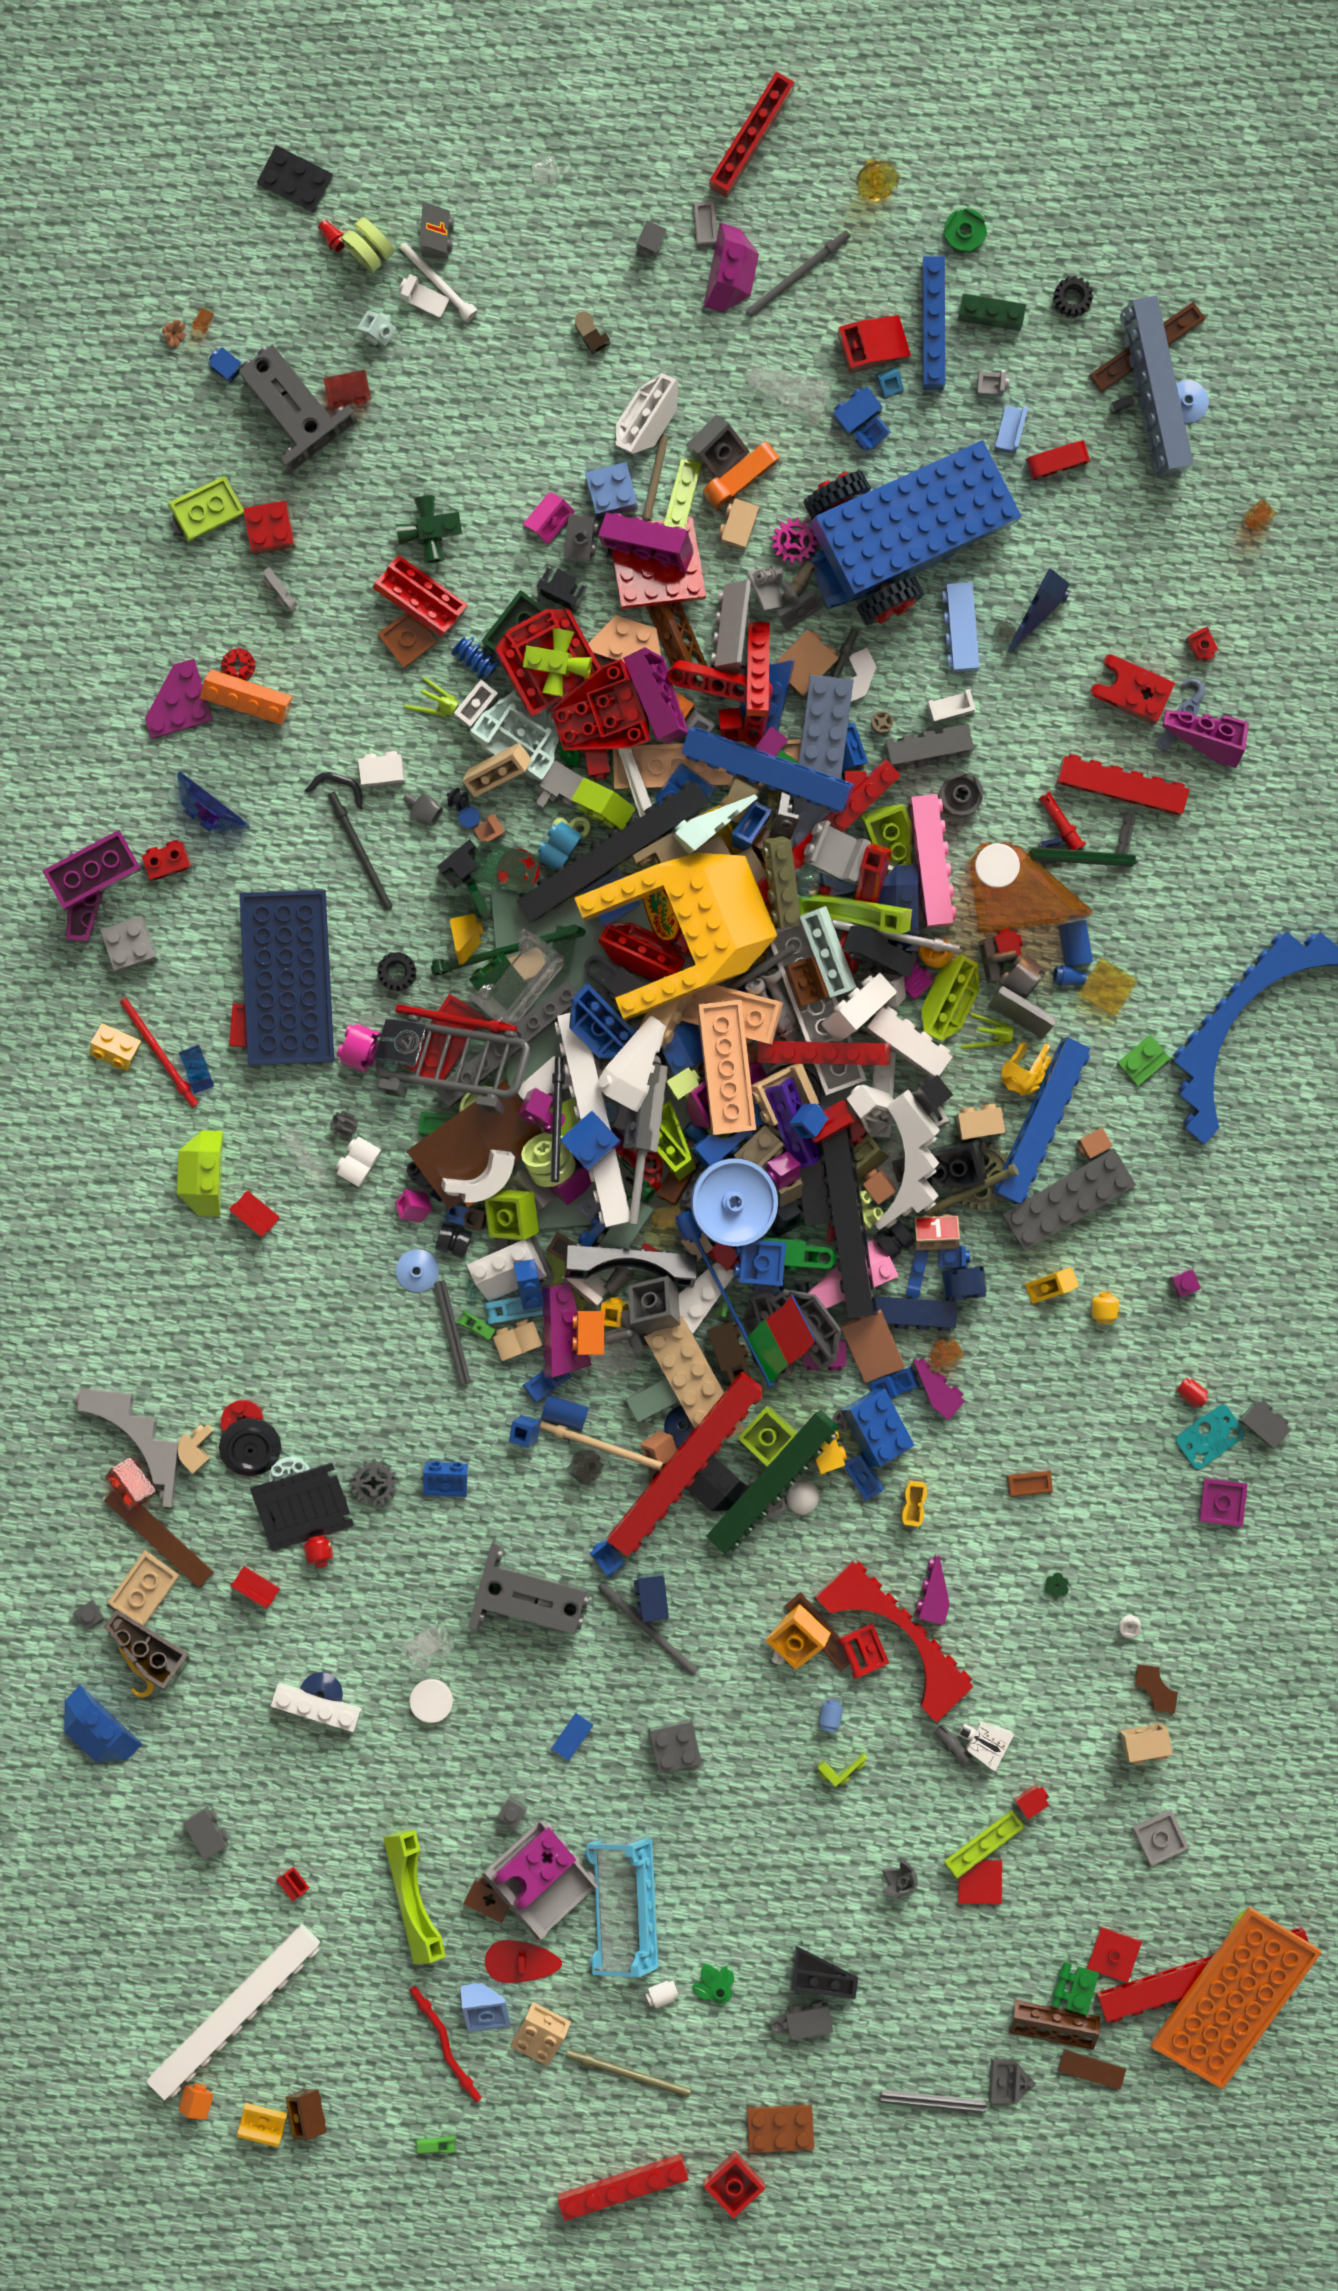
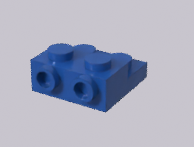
M680 762L655 798L658 801L657 806L663 803L662 798L670 793L677 794L681 791L680 786L688 781L692 783L698 782L707 798L710 797L716 788Z
M756 1240L747 1245L736 1246L735 1256H739V1263L734 1265V1278H737V1282L782 1286L786 1243Z

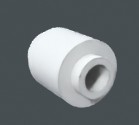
M665 1981L648 1988L649 1993L646 1994L650 2006L655 2005L656 2009L674 2002V1999L679 1997L673 1981Z

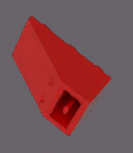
M899 315L858 321L840 326L838 329V337L849 374L911 357Z

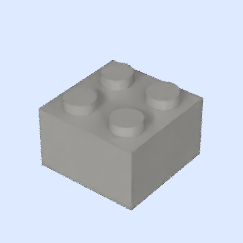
M142 916L100 930L114 971L121 972L158 959L145 918Z

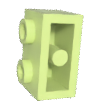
M688 1067L666 1081V1086L678 1102L684 1097L688 1100L689 1093L699 1085L701 1079L695 1070L690 1071Z

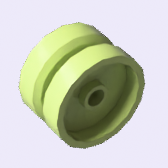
M361 217L354 224L357 234L348 230L341 237V241L358 262L370 272L375 273L381 267L379 257L388 260L395 253V250L387 238L369 220Z
M546 1132L530 1139L523 1147L521 1153L522 1160L529 1171L532 1181L538 1186L553 1187L561 1184L570 1178L576 1167L573 1154L561 1142L559 1182H551L552 1134Z

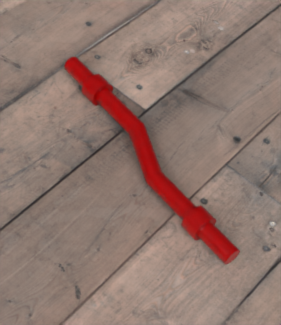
M414 1985L408 1991L418 2003L417 2007L421 2013L424 2012L438 2031L444 2060L458 2078L461 2088L463 2090L466 2089L475 2103L478 2102L482 2097L474 2087L473 2080L469 2075L466 2076L452 2056L446 2027L431 2008L432 2004L428 1998H424L416 1985Z

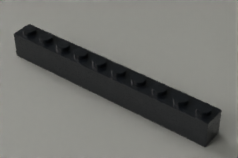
M686 782L680 786V792L675 795L673 793L668 794L662 798V804L657 807L655 805L650 806L644 810V816L639 819L637 817L632 818L626 822V828L621 831L619 828L608 834V840L603 843L601 840L590 847V852L585 855L583 852L572 859V864L567 867L565 864L554 871L556 873L551 878L546 876L536 883L538 886L533 890L528 888L519 894L520 898L516 902L530 923L535 922L628 860L632 855L673 830L683 820L687 821L711 805L698 782Z
M841 1100L819 1103L817 1105L824 1111ZM849 1126L821 1142L824 1151L821 1152V1159L823 1165H826L827 1173L824 1174L826 1186H829L830 1195L827 1196V1200L833 1212L830 1220L831 1226L836 1232L834 1247L839 1253L837 1268L842 1273L840 1289L845 1294L846 1301L843 1302V1309L845 1315H848V1319L878 1315L851 1127Z

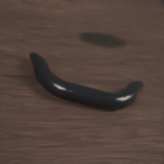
M322 772L315 776L305 789V792H310L324 780L347 785L354 791L355 803L358 808L363 809L362 790L355 780L333 772Z

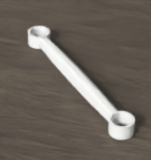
M618 749L631 793L641 818L645 815L644 810L652 806L632 754V749Z

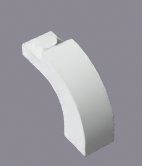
M490 1149L486 1169L480 1176L472 1180L442 1178L441 1187L448 1195L459 1196V1193H461V1198L464 1202L470 1203L488 1199L500 1191L508 1181L512 1173L515 1156L509 1151Z

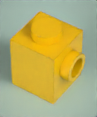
M610 1297L609 1300L601 1304V1311H604V1325L621 1328L623 1326L621 1312L628 1309V1302H622V1298Z

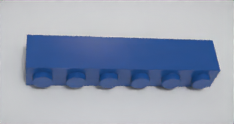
M923 256L922 390H944L945 256Z

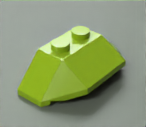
M960 954L939 970L921 1008L925 1033L939 1041H943L962 1029L979 992L978 963Z
M202 1130L178 1151L177 1195L198 1216H221L223 1131Z

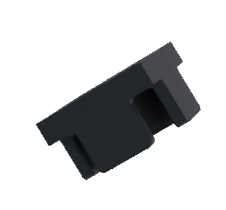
M548 566L542 579L539 580L536 586L538 594L576 613L587 590V585L583 583L577 595L574 596L573 594L577 588V584H575L576 577L561 569H557L551 582L548 583L553 572V568Z
M470 839L436 866L454 889L458 886L448 875L449 873L454 872L465 883L479 871L477 864L470 857L473 853L478 856L484 865L488 862Z

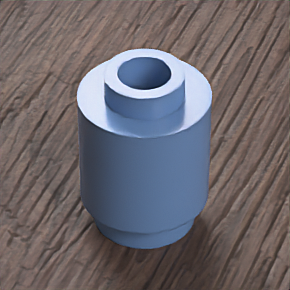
M827 1699V1703H822L819 1724H821L820 1730L837 1733L843 1713V1706H840L839 1701Z

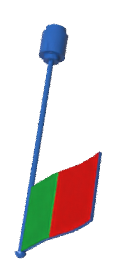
M688 1209L676 1215L675 1219L677 1222L675 1223L684 1241L689 1240L690 1243L695 1241L767 1382L766 1386L772 1388L774 1386V1379L784 1368L804 1355L816 1341L795 1298L791 1294L781 1308L764 1319L748 1336L698 1240L702 1238V1231L697 1226L691 1210Z

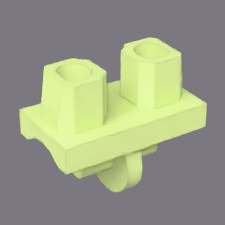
M860 1189L865 1229L869 1230L876 1221L880 1220L884 1212L880 1207H873L871 1205L872 1196L867 1190L862 1191Z

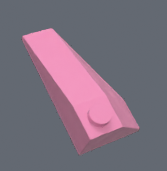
M874 1239L869 1241L868 1249L874 1287L898 1277V1274L890 1256ZM837 1265L808 1292L816 1294L825 1308L845 1300V1294L840 1289L842 1273L838 1271Z

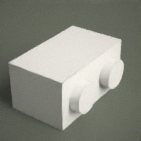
M480 680L454 712L455 717L472 729L481 714L486 710L488 711L499 698L498 693L484 681Z
M396 751L385 752L384 756L376 757V754L363 755V759H358L362 787L405 782L403 758Z

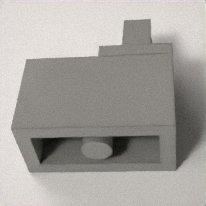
M554 760L539 784L537 792L541 795L536 805L544 809L549 800L554 802L555 799L561 796L563 797L561 801L570 807L573 805L577 806L571 798L583 777Z

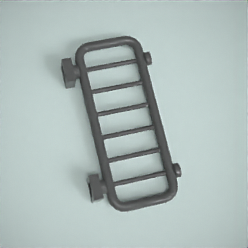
M408 1015L407 1020L398 1019L400 1021L425 1025L424 1031L428 1032L415 1075L400 1073L402 1061L398 1062L396 1072L387 1071L384 1069L386 1059L377 1058L375 1067L377 1074L384 1079H388H380L378 1085L380 1090L386 1095L405 1098L407 1089L401 1082L477 1094L476 1104L482 1111L503 1114L505 1106L499 1101V1098L509 1099L514 1097L519 1092L531 1053L530 1046L526 1040L517 1038L518 1034L510 1030H506L504 1035L423 1023L420 1022L421 1018L415 1015ZM432 1033L447 1035L435 1078L419 1076ZM451 1036L467 1038L454 1082L439 1079ZM384 1037L383 1041H392V1037ZM471 1039L486 1041L473 1085L458 1083ZM490 1043L505 1044L494 1087L478 1086ZM510 1045L520 1047L522 1054L512 1087L508 1090L497 1089Z

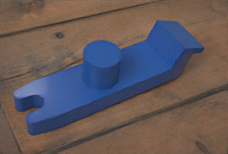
M920 1250L915 1251L906 1296L919 1298L929 1250L924 1252Z

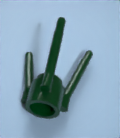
M617 1154V1158L635 1176V1169L620 1154ZM627 1176L625 1180L634 1185V1180ZM643 1178L640 1201L648 1203L654 1196L655 1189L650 1186V1182ZM625 1192L626 1197L632 1199V1194Z

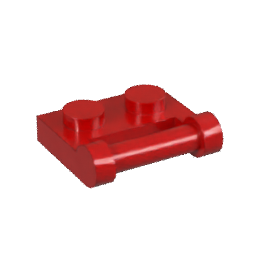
M873 1623L837 1638L839 1645L842 1644L851 1666L853 1679L889 1664ZM855 1639L865 1664L862 1668H860L850 1641Z

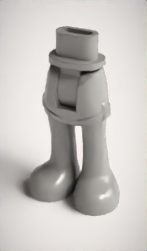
M779 967L769 969L759 975L760 978H754L748 982L745 989L749 994L769 999L765 991L766 985L773 999L783 1002L776 1031L779 1037H783L784 1041H794L800 1037L797 1030L799 1026L796 1023L793 1006L787 1002L778 985V981L783 977L782 971Z

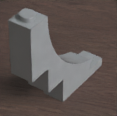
M88 1388L79 1389V1392H76L75 1405H78L77 1410L99 1415L113 1422L135 1441L148 1463L153 1484L165 1485L160 1491V1501H163V1507H173L179 1462V1441L155 1439L157 1417L132 1415L134 1393Z

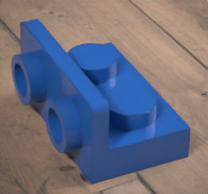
M426 1462L424 1468V1495L467 1497L468 1464L461 1462Z

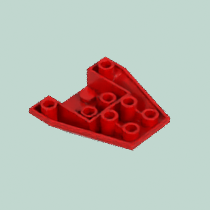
M622 659L601 666L588 679L583 681L550 709L563 750L630 749L650 741L647 714Z

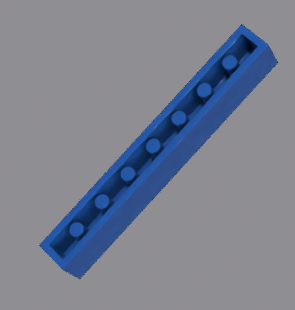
M696 727L688 730L681 752L687 755L686 758L688 760L707 762L706 766L713 769L721 767L726 769V773L738 777L739 774L746 776V780L756 784H759V782L765 783L767 788L775 791L782 789L787 791V794H790L791 797L799 798L801 796L807 798L808 803L817 806L821 803L826 805L828 810L836 813L847 809L855 785Z
M1069 1037L1061 1038L1040 1085V1089L1034 1098L1003 1167V1170H1005L1009 1165L1015 1164L1019 1175L1016 1177L1011 1176L996 1183L993 1194L1013 1204H1021L1026 1200L1029 1194L1027 1189L1030 1183L1037 1177L1038 1171L1036 1169L1039 1163H1042L1047 1153L1045 1149L1048 1143L1050 1144L1054 1139V1129L1064 1116L1062 1111L1065 1104L1067 1105L1073 1094L1071 1091L1081 1078L1080 1071L1090 1058L1088 1053L1091 1048Z

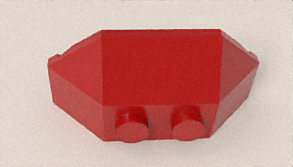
M632 922L607 923L598 940L613 963L651 981L660 980L664 976L668 977L680 972L685 962V959L680 955L673 942H663L657 938L654 932Z

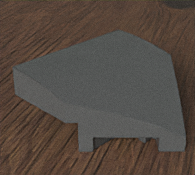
M991 2058L989 2102L991 2104L1018 2103L1023 2094L1029 2088L1032 2089L1036 2083L1013 2059Z

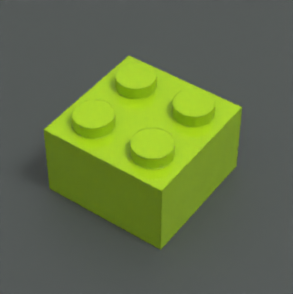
M584 777L571 798L577 804L576 808L588 814L587 817L596 822L603 821L602 824L612 830L615 827L623 830L626 822L629 821L636 809L614 791Z
M501 1189L492 1197L485 1199L489 1237L525 1240L539 1233L534 1191Z
M769 1405L761 1411L737 1438L768 1467L798 1432Z

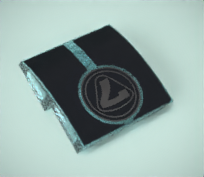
M385 1019L374 1060L393 1065L399 1063L415 1067L427 1028L426 1025L404 1020Z

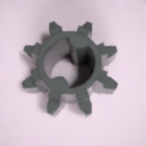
M343 1110L341 1113L336 1112L330 1122V1129L334 1131L333 1134L342 1138L352 1137L358 1127V1119L354 1118L355 1115Z

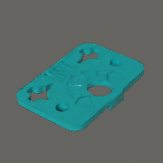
M1222 1404L1205 1416L1195 1420L1194 1424L1176 1437V1443L1196 1469H1201L1242 1440L1245 1436V1431L1230 1409ZM1202 1422H1207L1210 1425V1431L1207 1434H1201L1198 1430ZM1231 1427L1234 1429L1239 1428L1238 1438L1229 1437L1225 1439L1231 1433L1229 1430ZM1208 1451L1203 1458L1204 1462L1202 1464L1194 1462L1196 1458L1195 1453L1202 1454Z

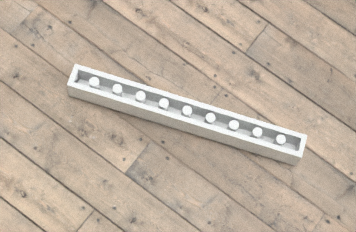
M570 1013L557 1016L558 1022H555L557 1035H562L563 1043L559 1044L562 1056L566 1055L568 1064H564L567 1077L571 1076L573 1083L569 1085L572 1098L576 1097L577 1106H574L576 1118H581L582 1120L589 1112L593 1111L611 1130L603 1093L596 1087L599 1076L594 1054L569 1029ZM614 1149L589 1172L591 1182L595 1181L597 1190L593 1191L595 1201L600 1203L602 1211L598 1212L600 1223L605 1224L606 1228L627 1224L630 1219V1210L616 1150Z
M301 1924L157 2068L146 2082L163 2100L168 2096L173 2098L181 2090L179 2085L184 2080L188 2083L196 2075L194 2070L199 2065L204 2067L212 2058L210 2054L215 2049L220 2051L227 2043L225 2039L230 2034L236 2035L243 2027L241 2023L245 2019L248 2021L252 2019L258 2012L256 2008L261 2003L265 2005L273 1997L271 1993L276 1988L280 1990L289 1981L287 1977L292 1972L296 1974L304 1966L302 1962L307 1957L311 1959L319 1951L317 1946L320 1941Z

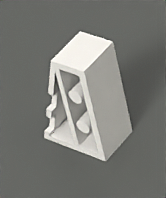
M860 1085L855 1087L851 1091V1095L846 1098L856 1119L872 1138L895 1120L887 1108L894 1100L888 1092Z

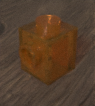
M1262 498L1246 512L1243 518L1249 528L1258 532L1277 513Z
M954 1337L946 1341L944 1338L938 1340L933 1344L934 1348L930 1350L933 1354L930 1358L936 1368L940 1366L942 1369H945L965 1356Z

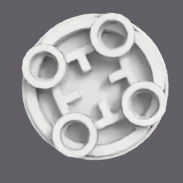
M991 844L985 847L979 853L975 862L978 878L982 883L991 888L1008 886L1015 880L1020 869L1017 854L1012 848L1004 844Z
M423 1680L411 1692L410 1708L413 1714L423 1722H439L452 1709V1692L440 1680Z

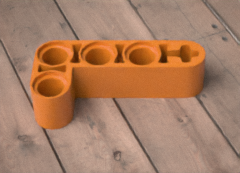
M765 441L720 479L717 477L708 483L703 489V496L716 511L720 510L721 505L730 502L738 495V491H743L753 483V479L756 476L760 477L776 464L780 457L768 442Z

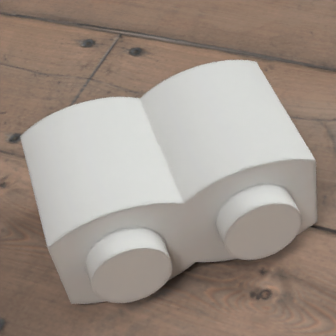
M358 1137L357 1140L352 1139L347 1147V1150L350 1151L345 1159L343 1157L340 1159L336 1169H338L337 1174L360 1187L380 1155L381 1150Z

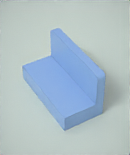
M1005 406L995 448L1016 453L1025 422L1027 406H1024L1023 409Z

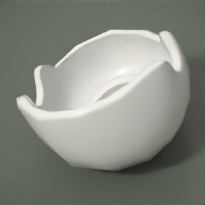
M797 1481L787 1492L786 1500L788 1507L794 1513L800 1515H807L813 1512L819 1502L817 1486L811 1481Z

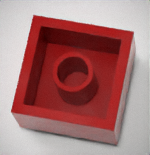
M286 500L243 508L250 547L254 555L296 547Z
M736 2150L703 2180L705 2189L733 2219L765 2190V2182Z

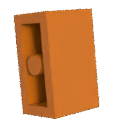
M576 1311V1316H572V1328L576 1329V1337L572 1338V1350H576V1355H604V1311Z

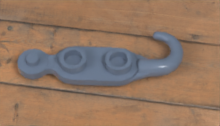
M1189 678L1182 683V686L1184 687L1192 683L1196 685L1197 692L1193 697L1183 702L1176 711L1190 712L1193 716H1197L1200 702L1205 694V687L1200 680ZM1166 730L1165 735L1160 736L1157 740V747L1160 750H1168L1172 745V739L1177 737L1168 730Z

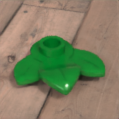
M704 1964L701 1970L702 1982L692 1986L694 1992L703 2000L712 1999L717 2004L729 2002L732 1997L731 1985L734 1982L732 1969L727 1965L719 1971L712 1965ZM719 1989L724 1990L725 1994L723 1997L717 1995Z

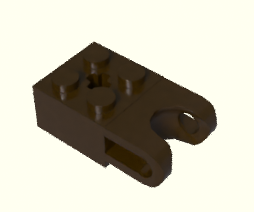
M732 1321L707 1329L721 1371H727L730 1382L732 1383L741 1371L751 1378L745 1358L749 1357L744 1344L740 1345L738 1337H741L738 1325H733Z

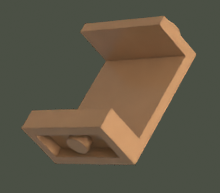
M808 629L776 662L795 660L789 687L802 699L807 695L809 675L823 676L839 659L837 657L838 653L831 646L826 647L821 642L822 638L815 631L810 632Z

